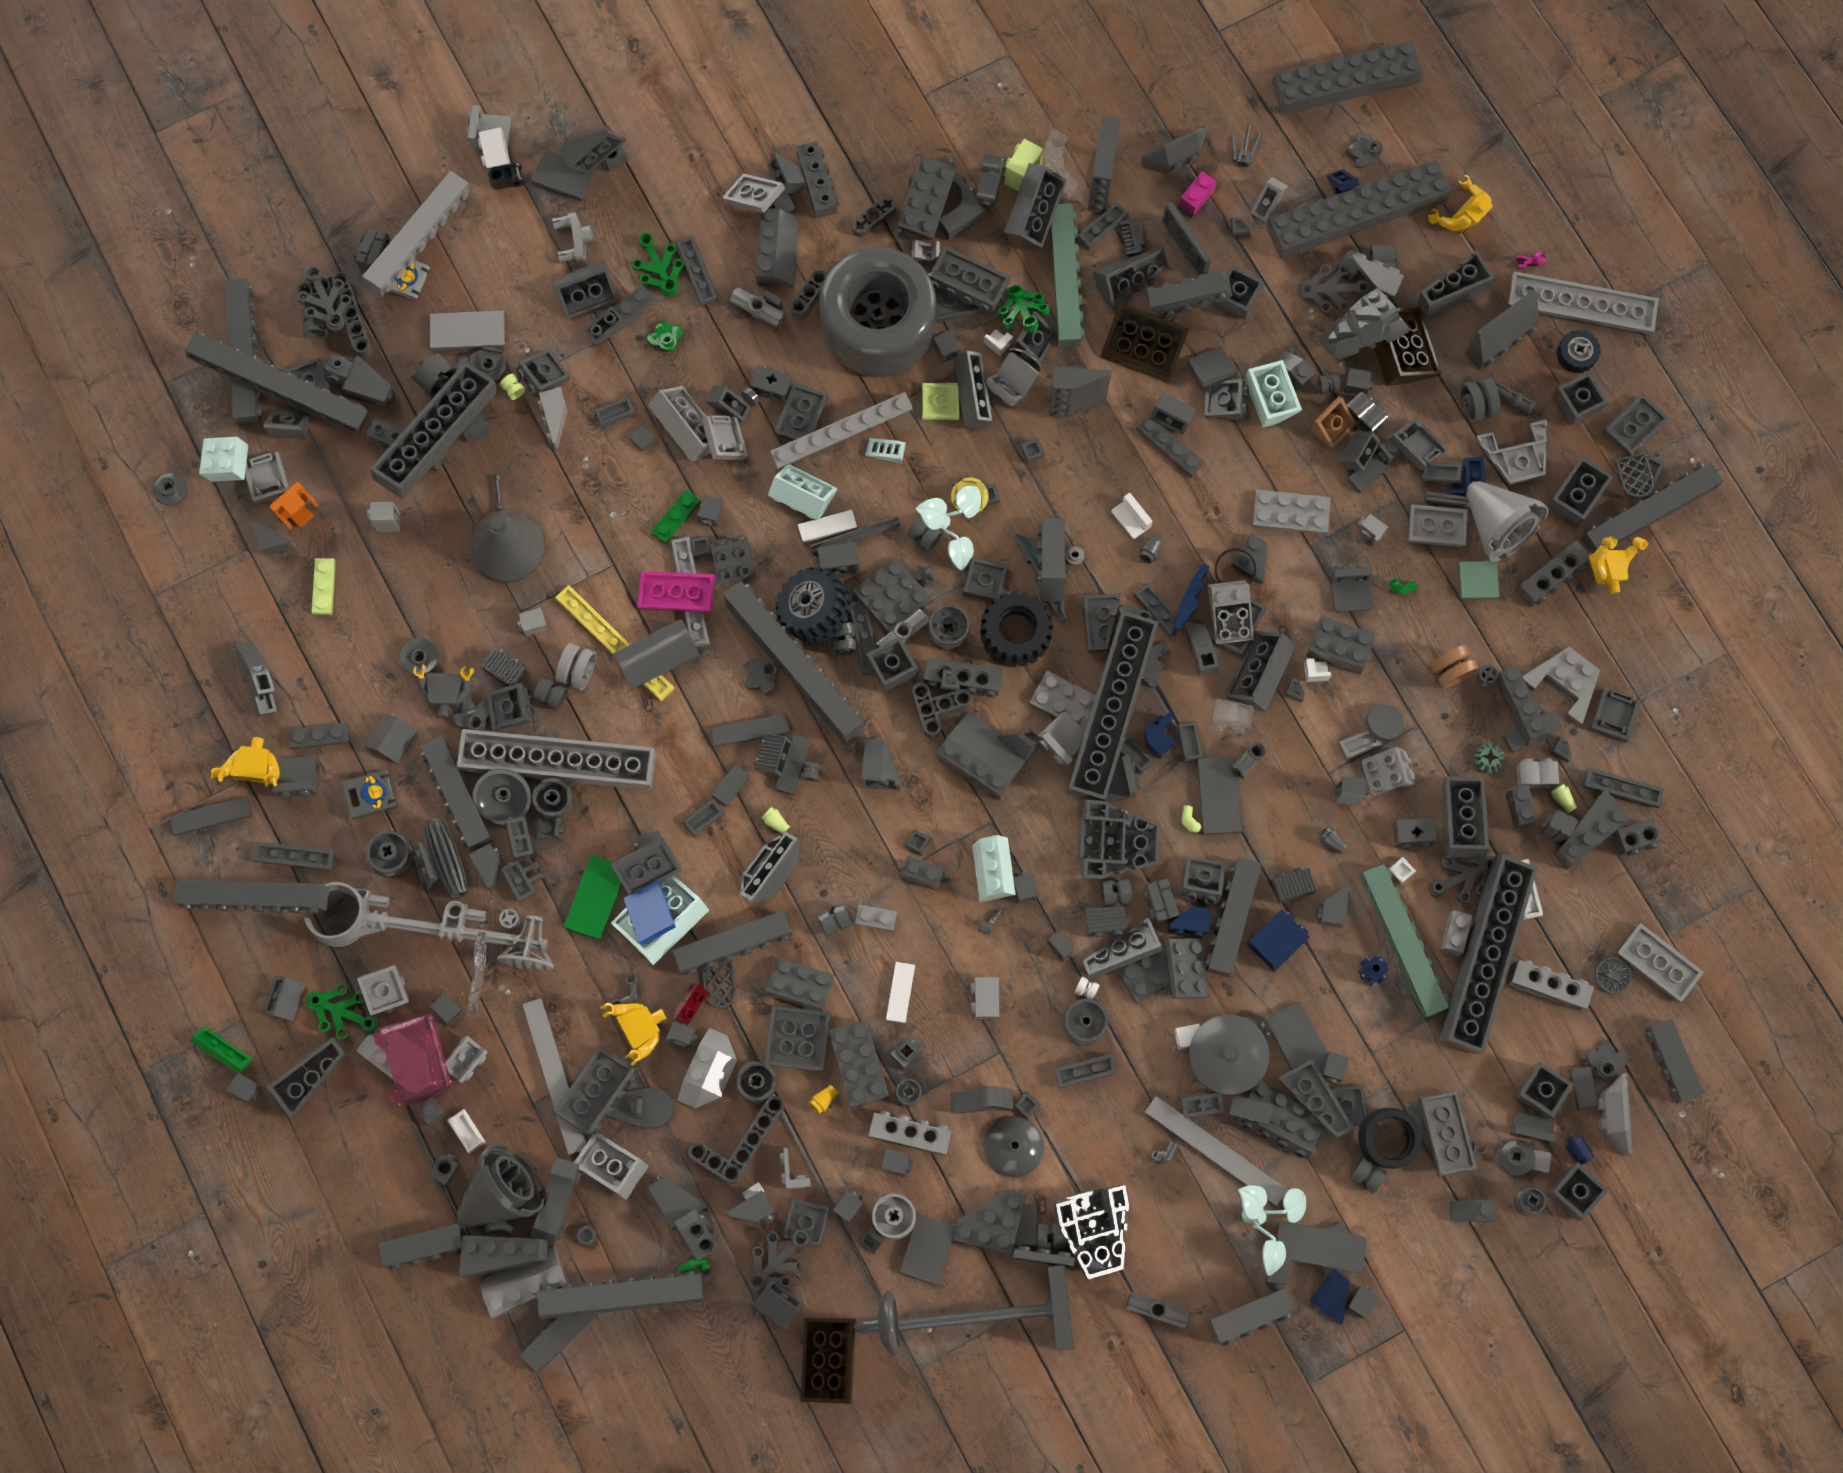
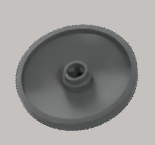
M1221 1015L1206 1021L1195 1032L1190 1044L1189 1060L1195 1077L1204 1087L1221 1095H1238L1255 1087L1265 1075L1269 1063V1047L1265 1036L1254 1023L1236 1015Z

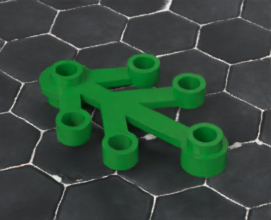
M648 232L642 233L639 236V244L647 250L654 265L642 262L641 259L637 258L632 261L633 269L635 271L645 270L658 274L662 280L651 278L648 274H642L640 276V283L643 286L652 285L661 288L662 293L666 296L675 295L679 290V284L676 280L679 272L684 269L683 260L675 259L673 261L674 268L670 277L666 271L672 256L677 252L676 246L674 244L666 245V252L661 262L653 247V236ZM648 240L650 243L644 244V241ZM669 248L674 249L672 252L668 251ZM636 263L641 264L639 267L635 266ZM677 263L682 264L680 267L675 266ZM644 278L649 279L647 282L642 281ZM668 286H673L672 289H667Z
M1020 285L1009 287L1007 293L1008 300L998 310L1000 318L1004 319L1003 323L1006 329H1011L1015 326L1014 320L1021 312L1024 318L1023 326L1028 333L1036 332L1039 326L1037 318L1031 316L1028 309L1039 311L1041 316L1050 313L1048 304L1044 303L1045 299L1042 293L1025 292L1024 288ZM1023 299L1033 300L1034 303L1026 302ZM1016 302V306L1010 313L1009 309Z
M339 984L336 989L324 994L320 991H313L307 996L306 1004L311 1010L316 1011L319 1020V1030L324 1033L331 1030V1023L327 1021L324 1009L331 1011L337 1029L336 1037L340 1040H346L349 1037V1032L345 1029L342 1017L362 1025L363 1030L368 1033L375 1032L379 1026L376 1018L372 1016L362 1017L346 1010V1008L353 1005L365 1003L364 997L362 1001H357V997L363 995L362 992H357L354 994V997L336 1004L328 1002V1000L337 996L344 997L349 993V988L345 984ZM341 987L346 989L343 994L339 993ZM315 997L319 998V1002L317 1004H313V999ZM371 1020L372 1026L366 1027V1022ZM327 1023L328 1028L323 1030L322 1024ZM345 1031L346 1035L341 1038L339 1036L340 1032Z

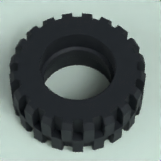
M1012 591L1011 595H1008L1007 592L1003 593L1001 598L995 597L991 605H987L985 613L982 615L980 632L986 652L991 653L990 657L994 660L998 658L1003 665L1006 662L1011 663L1010 667H1016V664H1021V667L1027 666L1028 662L1033 664L1037 661L1038 657H1042L1045 654L1046 649L1050 646L1053 634L1051 612L1046 610L1047 605L1044 602L1040 603L1038 601L1039 598L1037 596L1029 597L1028 592L1023 591V595L1018 594V591ZM1010 615H1022L1033 623L1035 628L1034 635L1027 642L1020 644L1011 643L1000 635V622Z

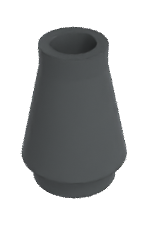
M1154 535L1140 550L1139 558L1143 562L1151 564L1156 561L1161 544L1163 543L1162 538Z
M1329 826L1318 837L1321 843L1340 854L1348 846L1335 829H1331Z

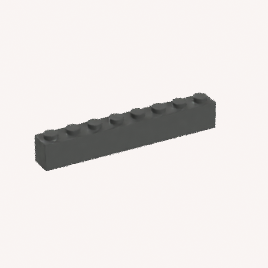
M247 278L225 281L229 347L234 350L240 349L252 358H259L255 351V347H258V340L254 336V330H257L256 320L253 319V313L256 312L255 303L252 302V296L255 295L254 287L250 285ZM231 378L233 419L237 425L260 423V416H262V407L259 405L261 392Z
M1712 463L1706 466L1701 464L1694 469L1695 472L1692 474L1685 473L1678 478L1679 481L1676 483L1671 481L1660 492L1657 490L1653 491L1647 496L1646 500L1639 499L1632 504L1633 507L1627 510L1625 507L1617 512V516L1614 518L1609 516L1601 521V525L1598 527L1595 525L1591 526L1585 531L1586 534L1582 540L1592 554L1602 545L1604 538L1612 536L1618 540L1617 544L1718 488L1724 480Z
M176 880L173 903L179 905L180 909L192 910L193 907H198L199 910L210 911V908H216L218 911H228V908H234L235 911L246 912V909H252L254 912H264V909H270L271 912L282 913V910H288L290 913H300L301 910H307V913L318 914L319 911H326L329 887L313 883Z
M695 1272L683 1273V1276L675 1277V1274H667L659 1279H655V1276H647L639 1281H635L634 1278L623 1279V1282L614 1283V1280L603 1281L601 1285H594L593 1282L583 1283L581 1287H573L572 1284L561 1286V1289L542 1287L540 1288L541 1291H537L538 1320L700 1303L703 1300L701 1274L696 1275Z

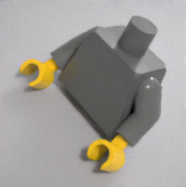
M422 665L423 672H418L417 666L414 667L413 672L418 676L419 691L431 707L438 708L437 717L449 718V708H459L460 704L464 703L470 695L472 684L470 677L474 674L473 668L470 669V674L465 672L466 666H464L460 674L427 673L425 676V665Z

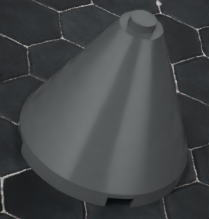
M502 509L486 515L477 523L470 536L469 552L474 565L485 577L496 582L512 583L525 579L526 575L539 567L545 554V538L540 526L531 516L514 509Z
M493 1144L482 1152L457 1211V1220L461 1225L472 1227L530 1217L543 1207L544 1199H540V1193L543 1192L542 1184L536 1172L524 1157L518 1152L513 1155L506 1151L508 1146L503 1144Z

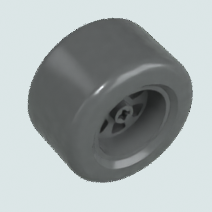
M883 247L861 249L839 260L825 277L819 296L821 332L826 347L841 365L865 376H891L915 365L930 347L936 326V294L926 270L909 255L898 250ZM880 296V302L878 304H871L868 297ZM889 299H893L898 303L899 307L889 310L885 305ZM857 305L867 309L865 315L854 314ZM892 317L902 318L895 325L889 323ZM866 322L869 324L870 328L864 327L860 324Z

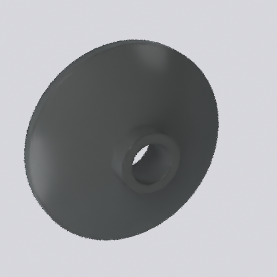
M1011 348L1008 351V354L1015 352L1038 372L1041 370V364L1034 357L1035 354L1031 350Z
M415 638L408 641L400 652L402 667L415 675L413 672L415 666H417L418 672H423L422 665H425L426 671L424 674H427L436 666L438 661V651L435 645L424 638ZM423 656L422 661H417V658Z

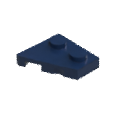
M1484 457L1464 459L1460 484H1453L1449 494L1465 496L1468 491L1467 487L1472 482L1481 481L1485 483Z
M1333 1268L1309 1301L1342 1325L1350 1280Z

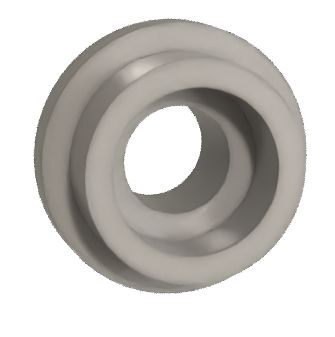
M1077 546L1070 547L1065 555L1067 562L1072 565L1082 563L1084 560L1083 550ZM1077 553L1078 557L1074 558L1071 554Z

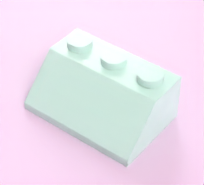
M1283 360L1248 369L1244 381L1249 387V394L1263 428L1281 423L1302 410Z
M789 464L774 477L768 496L777 502L788 505L795 511L806 514L811 519L818 520L825 513L838 488Z
M994 835L979 839L972 845L979 902L1015 895L1008 838Z

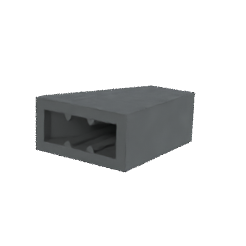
M356 356L342 388L345 394L388 408L395 398L392 386L361 357Z
M658 1176L650 1181L651 1185L648 1186V1189L673 1230L677 1228L675 1221L696 1209L698 1214L708 1209L703 1202L666 1177L661 1178V1176Z

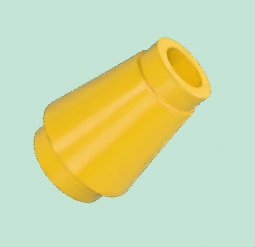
M829 1085L811 1097L809 1105L817 1114L825 1112L838 1092L833 1086Z

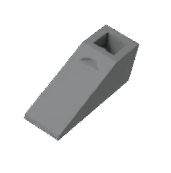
M1356 252V255L1351 254L1349 256L1374 290L1379 288L1382 293L1393 297L1396 295L1404 275L1399 274L1400 270L1394 267L1385 268L1382 262L1374 259L1372 262L1366 260L1367 256Z
M561 387L540 392V399L537 400L540 411L544 410L545 416L542 417L545 428L549 427L550 433H547L549 444H553L555 450L559 447L568 411Z

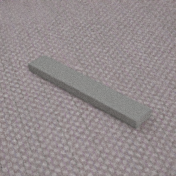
M684 537L671 540L677 573L696 574L690 538ZM685 612L688 632L695 646L710 645L704 612Z

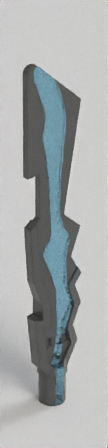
M1015 534L1014 537L1026 562H1031L1035 570L1034 578L1040 586L1038 570H1041V566H1038L1039 553L1035 540ZM1047 601L1053 612L1058 615L1061 623L1068 620L1063 610V601Z

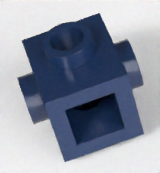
M1375 955L1371 959L1368 956L1360 964L1362 968L1358 973L1366 984L1370 986L1375 982L1380 984L1387 978L1385 973L1389 969L1387 968L1388 964L1383 958H1378ZM1372 967H1374L1378 972H1374L1372 970Z

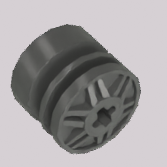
M944 605L937 608L932 613L928 626V636L931 642L942 650L959 648L964 643L969 630V619L966 613L954 605ZM951 627V631L948 633L944 632L945 628Z

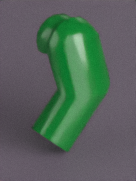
M1393 578L1389 581V588L1392 592L1405 595L1416 590L1417 584L1415 581L1402 584L1398 579Z
M705 1257L700 1260L691 1258L678 1268L681 1274L696 1267H699V1270L704 1272L710 1268V1265Z

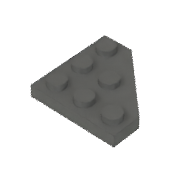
M1006 1190L959 1218L953 1240L1012 1255L1027 1195Z

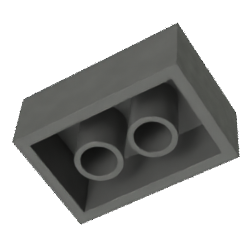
M1581 456L1547 507L1579 527L1614 476Z
M1321 615L1306 656L1361 674L1365 668L1376 634Z

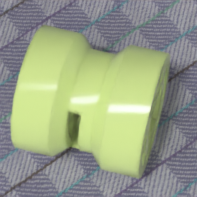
M515 374L507 375L500 382V386L508 392L507 395L511 400L519 398L526 391L524 385L518 382Z

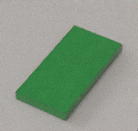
M591 854L564 928L601 941L622 886L621 881L611 866L612 861Z

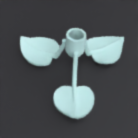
M964 486L957 492L955 500L957 507L960 508L958 511L946 513L947 505L940 498L928 499L915 508L929 529H941L942 532L955 538V540L950 541L948 544V554L952 563L959 570H964L970 562L974 552L973 544L969 538L961 537L959 539L958 535L946 528L950 525V516L963 512L966 518H971L978 513L981 505V495L976 486Z
M1256 1185L1245 1186L1238 1189L1242 1200V1219L1246 1223L1253 1224V1228L1260 1230L1271 1239L1265 1242L1262 1251L1266 1276H1270L1283 1265L1286 1258V1249L1283 1242L1276 1241L1272 1234L1259 1225L1266 1221V1214L1286 1213L1288 1222L1295 1223L1299 1221L1306 1210V1196L1300 1189H1289L1283 1199L1284 1210L1265 1211L1263 1207L1267 1203V1194L1264 1188Z

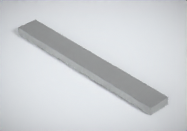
M540 998L522 1005L554 1109H556L570 1088L543 1000ZM556 1115L568 1155L581 1152L587 1144L584 1133Z
M1155 1096L1144 1112L1246 1186L1256 1185L1264 1188L1267 1194V1201L1274 1206L1279 1204L1288 1189L1194 1122L1184 1118V1115L1157 1096Z

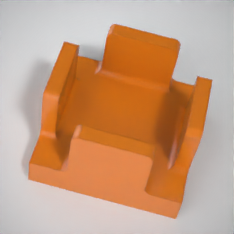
M296 482L269 507L276 517L291 530L293 527L287 521L289 518L301 527L313 517L312 512L305 506L306 503L310 502L315 508L319 505L299 482Z

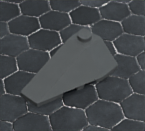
M1158 248L1108 264L1093 271L1096 287L1111 309L1117 308L1121 302L1128 303L1136 291L1143 289V285L1149 279H1153L1167 266L1164 248Z

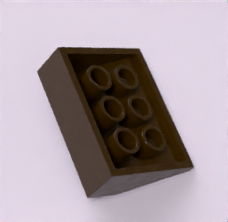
M1121 302L1119 303L1100 356L1170 381L1190 327Z
M1396 308L1399 316L1408 327L1409 332L1389 343L1386 340L1375 343V352L1386 385H1403L1440 376L1439 364L1420 308Z
M804 1318L800 1402L852 1404L855 1331L853 1326L856 1319Z

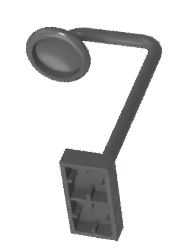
M1064 1265L1048 1267L1051 1295L1044 1304L898 1319L894 1294L888 1291L879 1302L877 1318L859 1320L853 1326L854 1331L860 1334L879 1333L885 1349L891 1355H897L900 1348L899 1331L1046 1316L1054 1323L1057 1351L1074 1349Z

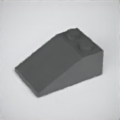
M605 130L567 140L558 151L569 168L588 174L627 139L624 136Z

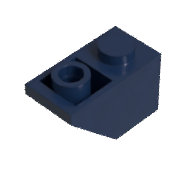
M1190 907L1169 925L1168 931H1172L1174 935L1190 933L1193 937H1204L1209 932L1211 909Z

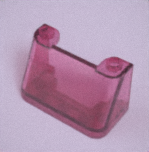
M431 1014L420 1015L378 1028L374 1031L373 1038L375 1044L380 1048L385 1047L395 1083L389 1092L390 1100L394 1102L395 1107L425 1101L430 1097L438 1098L450 1089L451 1080Z

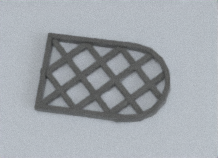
M1646 453L1616 459L1622 487L1626 494L1633 498L1648 496L1653 491L1654 478ZM1631 460L1637 463L1635 467L1628 465ZM1639 464L1645 467L1643 471L1636 469ZM1626 467L1632 470L1629 474L1623 472ZM1634 471L1640 473L1638 478L1631 476ZM1642 475L1648 477L1646 482L1640 480ZM1629 478L1635 480L1632 485L1627 483ZM1637 482L1643 484L1640 489L1635 487ZM1645 486L1651 488L1648 492L1643 491ZM1634 489L1638 492L1637 494H1632L1630 491Z
M721 961L718 962L722 965L719 971L710 968L704 973V968H702L704 989L712 994L709 999L708 996L706 999L710 1005L716 1008L729 1006L736 997L737 987L735 985L732 961H730L731 969L726 966L727 963L723 964ZM724 967L730 971L726 977L720 974ZM710 970L716 973L712 979L707 976ZM731 974H732L733 982H731V981L728 979ZM718 975L724 979L720 985L714 981ZM705 978H707L710 981L707 986L705 983ZM725 981L731 984L728 990L722 987ZM712 983L718 986L714 993L708 989ZM733 987H734V995H732V994L730 993V991H731V989H732ZM719 989L726 992L722 998L716 995ZM727 995L732 997L729 1003L724 1001ZM714 996L720 1000L717 1005L711 1002Z

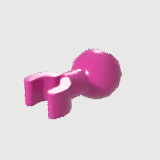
M1538 251L1531 257L1517 256L1516 261L1524 262V264H1519L1518 269L1522 270L1529 264L1543 265L1546 261L1545 254Z

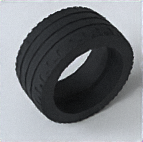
M1396 1108L1378 1109L1370 1113L1362 1121L1359 1128V1147L1363 1155L1376 1166L1388 1169L1401 1168L1411 1163L1420 1152L1422 1146L1421 1129L1416 1120L1403 1110ZM1392 1118L1398 1120L1403 1124L1407 1132L1406 1148L1399 1156L1394 1158L1382 1157L1373 1146L1372 1136L1374 1128L1383 1119Z

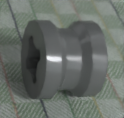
M1491 665L1483 666L1476 675L1477 683L1482 687H1490L1497 680L1498 671Z
M804 762V771L801 773L800 778L811 782H819L820 777L818 774L822 770V765L814 762Z

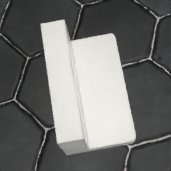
M1131 493L1124 496L1123 502L1111 511L1132 539L1137 538L1152 526L1153 521Z

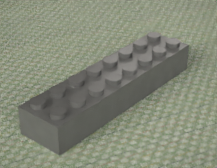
M1409 41L1276 72L1273 77L1272 86L1281 114L1284 115L1419 83L1423 71L1413 42Z
M465 362L370 468L373 480L401 499H404L497 393L495 381Z

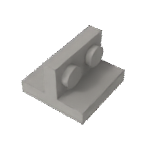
M396 964L357 978L370 1016L409 1002L404 988V978L399 975Z

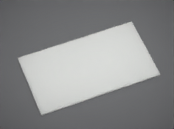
M758 1182L742 1192L747 1200L761 1190L762 1192L765 1191Z

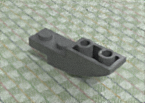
M641 284L615 308L610 307L584 331L597 345L636 320L643 314L642 310L655 299Z
M253 642L233 645L243 682L247 681L256 716L276 713L277 708L272 694L275 692V688L267 666Z

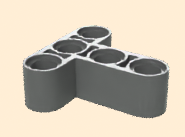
M917 683L912 688V699L923 733L928 739H935L940 735L941 725L939 718L965 711L971 705V694L965 689L932 698L930 690L925 683ZM918 690H923L926 694L919 697L915 693ZM963 696L966 697L968 701L966 703H960L957 699ZM942 702H947L950 706L947 709H942L939 705ZM927 707L931 709V713L923 714L921 710ZM934 725L937 727V730L929 732L927 727Z
M998 1086L978 1087V1090L950 1093L952 1114L989 1110H1014L1012 1089Z

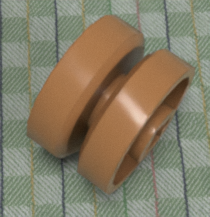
M1467 645L1459 646L1443 654L1429 665L1433 674H1442L1438 679L1442 689L1462 682L1480 669L1475 660H1467L1471 655Z

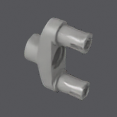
M576 212L568 213L567 216L553 218L555 230L571 226L575 246L573 249L558 252L560 263L572 260H585L586 243L594 241L591 225L582 226Z

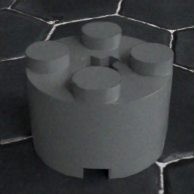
M436 353L430 358L425 356L420 361L421 366L411 378L427 394L434 397L455 374L456 369L440 354Z
M545 779L533 791V804L543 818L556 820V817L564 819L570 815L574 806V797L567 784L560 779ZM555 796L557 799L551 803L550 800Z
M752 1061L745 1064L739 1070L737 1088L745 1100L754 1104L763 1103L775 1094L777 1078L774 1070L767 1063ZM755 1078H756L757 1080L762 1079V1080L760 1081L761 1085H760V1086H757V1085L752 1086V1085L754 1084L753 1079H755Z

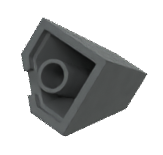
M875 736L865 739L861 778L862 788L900 791L901 782L885 740Z

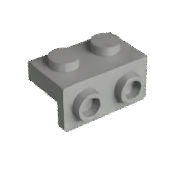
M466 1035L441 1064V1067L459 1082L463 1083L464 1080L468 1081L471 1078L474 1068L477 1065L480 1066L485 1061L487 1051Z

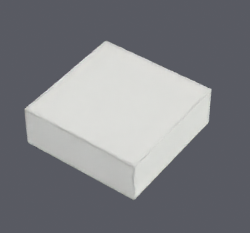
M1404 857L1389 868L1392 876L1400 884L1416 872Z

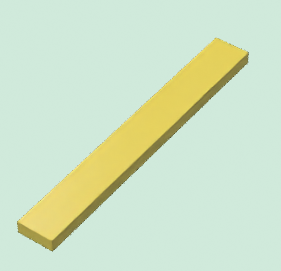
M569 585L555 597L613 656V653L630 645ZM662 675L643 684L660 701L675 689Z

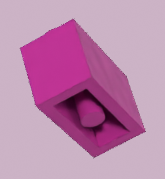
M1202 171L1181 196L1179 208L1194 217L1215 191L1217 181Z

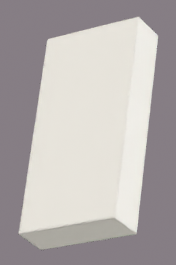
M465 1109L447 1120L469 1154L486 1143Z

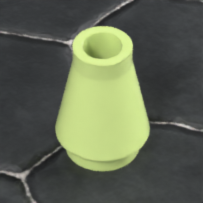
M1564 783L1551 791L1552 798L1567 813L1577 808L1569 787H1566Z
M772 807L762 816L766 825L781 834L790 827L779 811Z

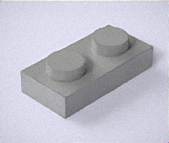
M858 905L855 925L893 932L897 911Z

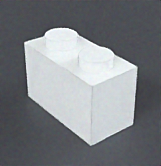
M499 127L479 132L480 137L477 138L479 148L483 150L484 155L481 156L483 166H486L489 170L495 166L509 165L510 160L503 130Z

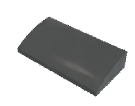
M682 619L613 653L631 690L700 656Z

